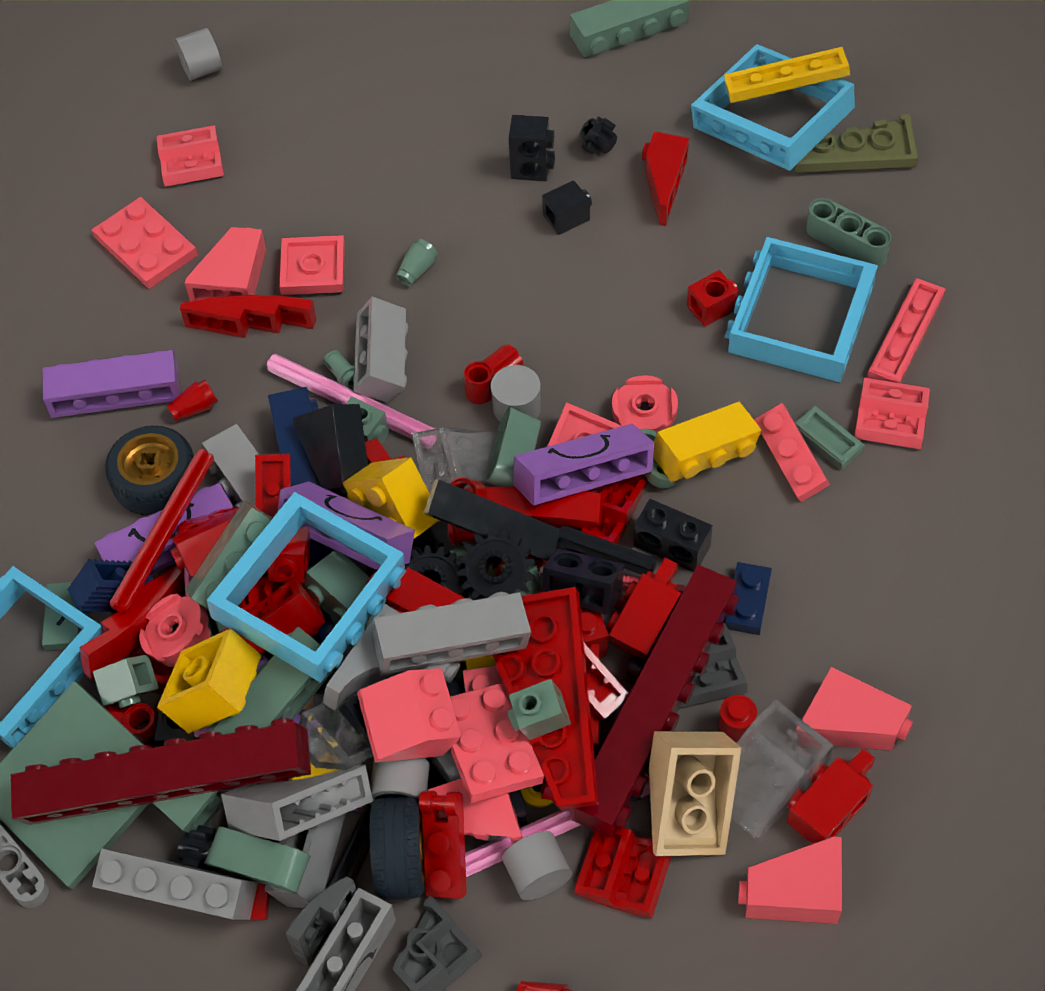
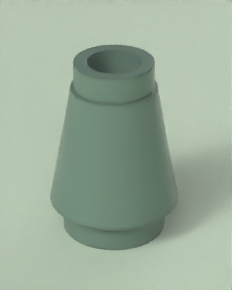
M418 239L415 243H411L395 275L397 280L410 287L413 282L436 263L435 257L438 255L435 247L423 239Z

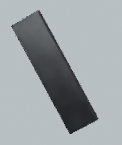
M439 479L433 482L423 513L470 533H478L485 539L488 538V529H493L497 537H500L502 531L506 529L509 532V540L519 535L523 539L520 548L529 545L532 552L528 556L545 563L553 555L561 529Z

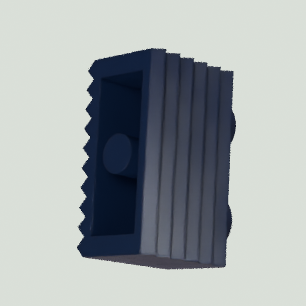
M88 559L67 589L77 610L84 613H91L92 611L117 613L118 611L110 606V601L133 562L130 560L128 563L124 560L123 562L119 560L117 562L111 560L110 562L107 559L104 562L101 559L100 561ZM149 574L144 584L153 580L151 574Z

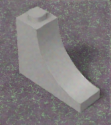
M384 604V607L382 608L381 612L374 618H377L386 612L396 610ZM373 620L326 685L322 703L333 710H336L347 697L361 688L408 671L381 675L372 639ZM455 661L411 670L442 668L445 681L450 683L461 664Z
M354 764L334 772L310 778L238 787L221 794L229 829L277 841L286 839L373 802L366 765Z

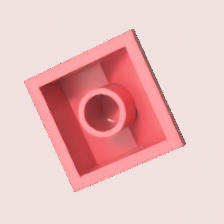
M442 668L408 670L362 688L357 692L375 763L443 756L461 738Z

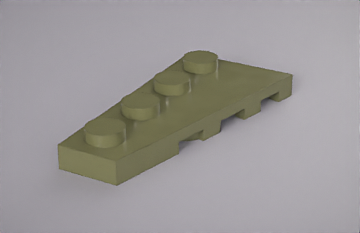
M910 113L900 115L899 120L887 122L886 119L875 121L873 126L858 129L857 126L846 128L844 133L834 136L828 133L794 166L795 173L917 167L918 154Z

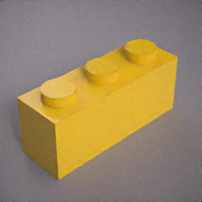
M739 401L658 431L654 440L653 458L671 482L682 478L689 479L702 470L710 467L718 468L728 460L736 457L743 458L751 454L756 448V443L762 430Z

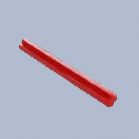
M200 449L194 455L113 595L110 606L119 613H126L130 609L211 467L214 456L208 453L206 449Z

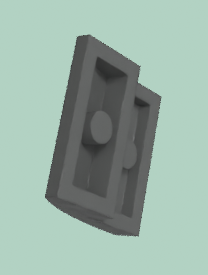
M723 623L725 629L718 645L711 644L707 654H710V659L702 675L696 673L692 681L695 684V688L688 704L681 703L679 708L747 693V681L736 658V646L726 623Z
M345 877L329 886L316 896L292 922L285 934L298 961L309 966L327 935L331 934L357 891L353 879Z

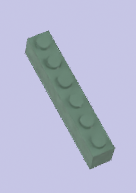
M299 627L294 632L287 634L315 652L321 645ZM274 655L270 661L263 663L258 668L257 675L251 682L246 694V704L241 712L234 717L229 716L215 722L207 732H220L222 735L235 733V728L240 726L255 725L258 728L271 726L273 720L284 718L294 720L336 668L334 667L320 683ZM233 789L154 802V804L179 828L189 833L190 830L196 831L198 825L206 826L223 806L221 794Z

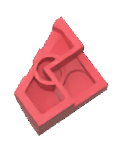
M462 779L428 789V791H436L437 795H446L447 792H460L462 794L464 835H471L475 839L488 840L489 835L509 837L511 842H517L523 838L509 793L471 803ZM439 811V818L447 819L445 811Z

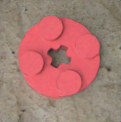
M648 375L632 377L626 380L625 385L619 390L617 388L613 394L612 415L614 421L619 425L625 426L633 423L639 429H649L658 432L671 427L677 418V394L672 387L670 390L667 386L663 385V380ZM641 402H648V406L653 408L644 411L637 407L641 406Z
M178 594L169 595L158 601L149 610L145 617L149 622L145 631L143 629L140 630L139 639L145 653L167 667H174L182 650L210 638L211 631L208 628L209 617L207 610L204 606L192 600L189 595L186 597H181ZM177 623L179 626L176 629V631L173 632L172 626Z

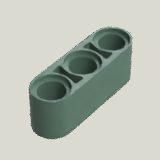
M818 198L810 203L806 231L809 236L852 259L875 264L878 267L886 263L891 244V234L886 228L827 198Z
M511 406L506 410L496 434L485 477L486 483L495 487L514 486V456L535 450L541 425L540 420Z
M218 827L205 864L235 876L297 894L311 855L283 844L224 827Z

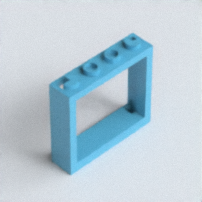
M756 44L725 74L791 58ZM723 75L691 104L693 128L790 171L855 108L854 84L837 78L794 88L827 104L792 138H788L724 110L730 104V99Z
M766 237L762 250L755 251L752 266L755 267L754 271L747 272L743 285V290H746L745 295H739L734 308V314H737L735 321L729 320L725 334V338L729 339L728 353L841 383L874 287L878 265ZM771 266L856 288L834 355L746 332Z
M294 492L209 596L207 604L210 616L215 621L229 629L231 628L237 634L321 683L334 667L338 669L343 659V653L350 644L355 645L360 640L365 629L364 625L371 616L376 617L381 612L386 601L385 597L391 589H397L401 585L400 579L406 573L404 553ZM305 522L381 565L316 652L238 607Z
M14 566L0 578V619L26 591L82 630L8 715L0 721V740L12 749L73 681L78 683L83 678L85 673L82 669L79 647L103 634L100 624Z

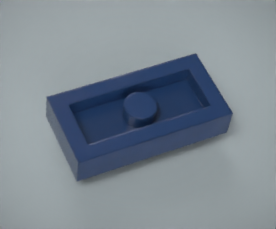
M737 562L734 580L737 581L735 595L739 596L740 599L732 616L727 615L726 626L729 630L760 635L772 568Z

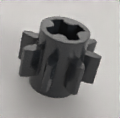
M599 116L596 120L594 118L589 119L580 131V137L585 140L581 147L589 153H595L598 156L601 152L604 154L608 153L617 142V135L613 132L616 125L607 118L602 119Z
M198 825L196 831L190 830L189 833L186 832L181 837L177 853L178 858L182 860V865L213 870L212 867L205 864V860L215 837V828Z

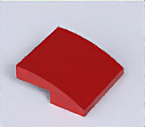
M617 828L612 839L594 831L574 893L607 907L638 916L653 918L672 856H655L653 854L652 839L637 837L631 829L624 828L622 830Z

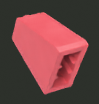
M231 227L186 278L185 286L189 300L255 295L266 253L262 229Z
M831 667L799 724L796 741L802 744L892 751L897 740L905 741L910 732L913 721L909 720L908 717L912 705Z
M831 837L748 867L746 881H739L738 904L745 905V918L838 924L842 913V837Z

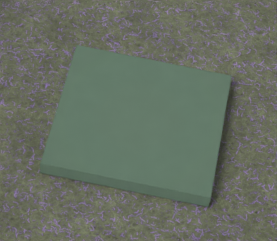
M73 681L0 763V820L71 889H74L99 860L101 849H110L148 806V804L32 825L12 819L11 774L25 772V767L29 765L43 764L52 767L59 765V761L62 759L80 758L82 761L94 759V754L110 751L122 754L128 753L129 748L132 746L144 745L76 681Z

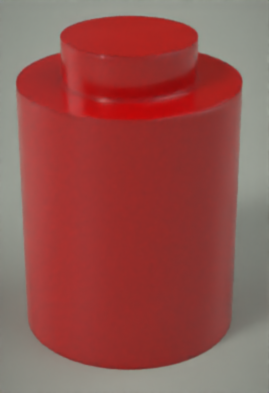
M732 695L726 698L720 707L718 732H724L740 747L748 744L752 740L757 718L755 703L744 695Z

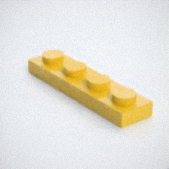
M838 47L724 74V81L730 103L849 76L850 66L843 47Z

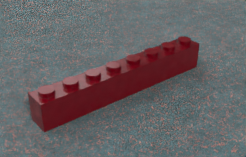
M697 565L595 759L599 805L571 809L572 821L610 839L613 838L617 828L622 830L625 828L632 809L628 807L631 797L634 795L639 798L648 781L645 773L650 763L654 731L674 732L680 717L676 713L680 704H688L695 688V684L692 681L696 673L701 675L704 673L710 659V654H707L711 644L718 645L723 635L725 625L722 622L726 614L732 616L737 608L740 597L735 595L736 580Z
M284 718L273 720L271 726L258 728L255 725H245L235 728V733L222 735L220 732L203 733L199 735L198 740L169 739L164 741V746L155 748L149 745L132 746L129 748L128 753L99 752L94 754V759L82 761L80 758H67L60 760L59 765L52 767L43 764L29 765L25 767V772L11 774L12 819L32 825L311 775L308 730L294 722L293 719Z

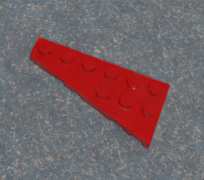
M576 587L521 596L531 629L527 648L493 654L496 667L509 695L552 679L561 690L571 725L531 739L529 742L533 746L540 762V767L556 804L561 810L599 805L579 591Z

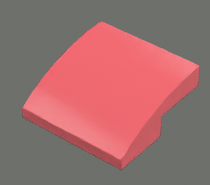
M215 125L156 136L162 179L165 187L224 176Z
M864 378L854 437L860 440L921 450L930 388Z

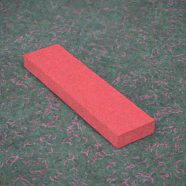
M915 278L868 371L867 378L895 383L902 382L945 295L946 288Z

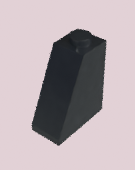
M332 404L294 417L295 429L320 486L331 492L337 491L339 496L347 497L348 493L343 482L368 466L360 404Z

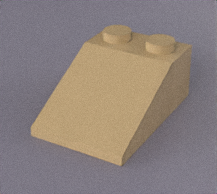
M654 731L649 763L652 843L655 856L726 854L742 748L724 732Z

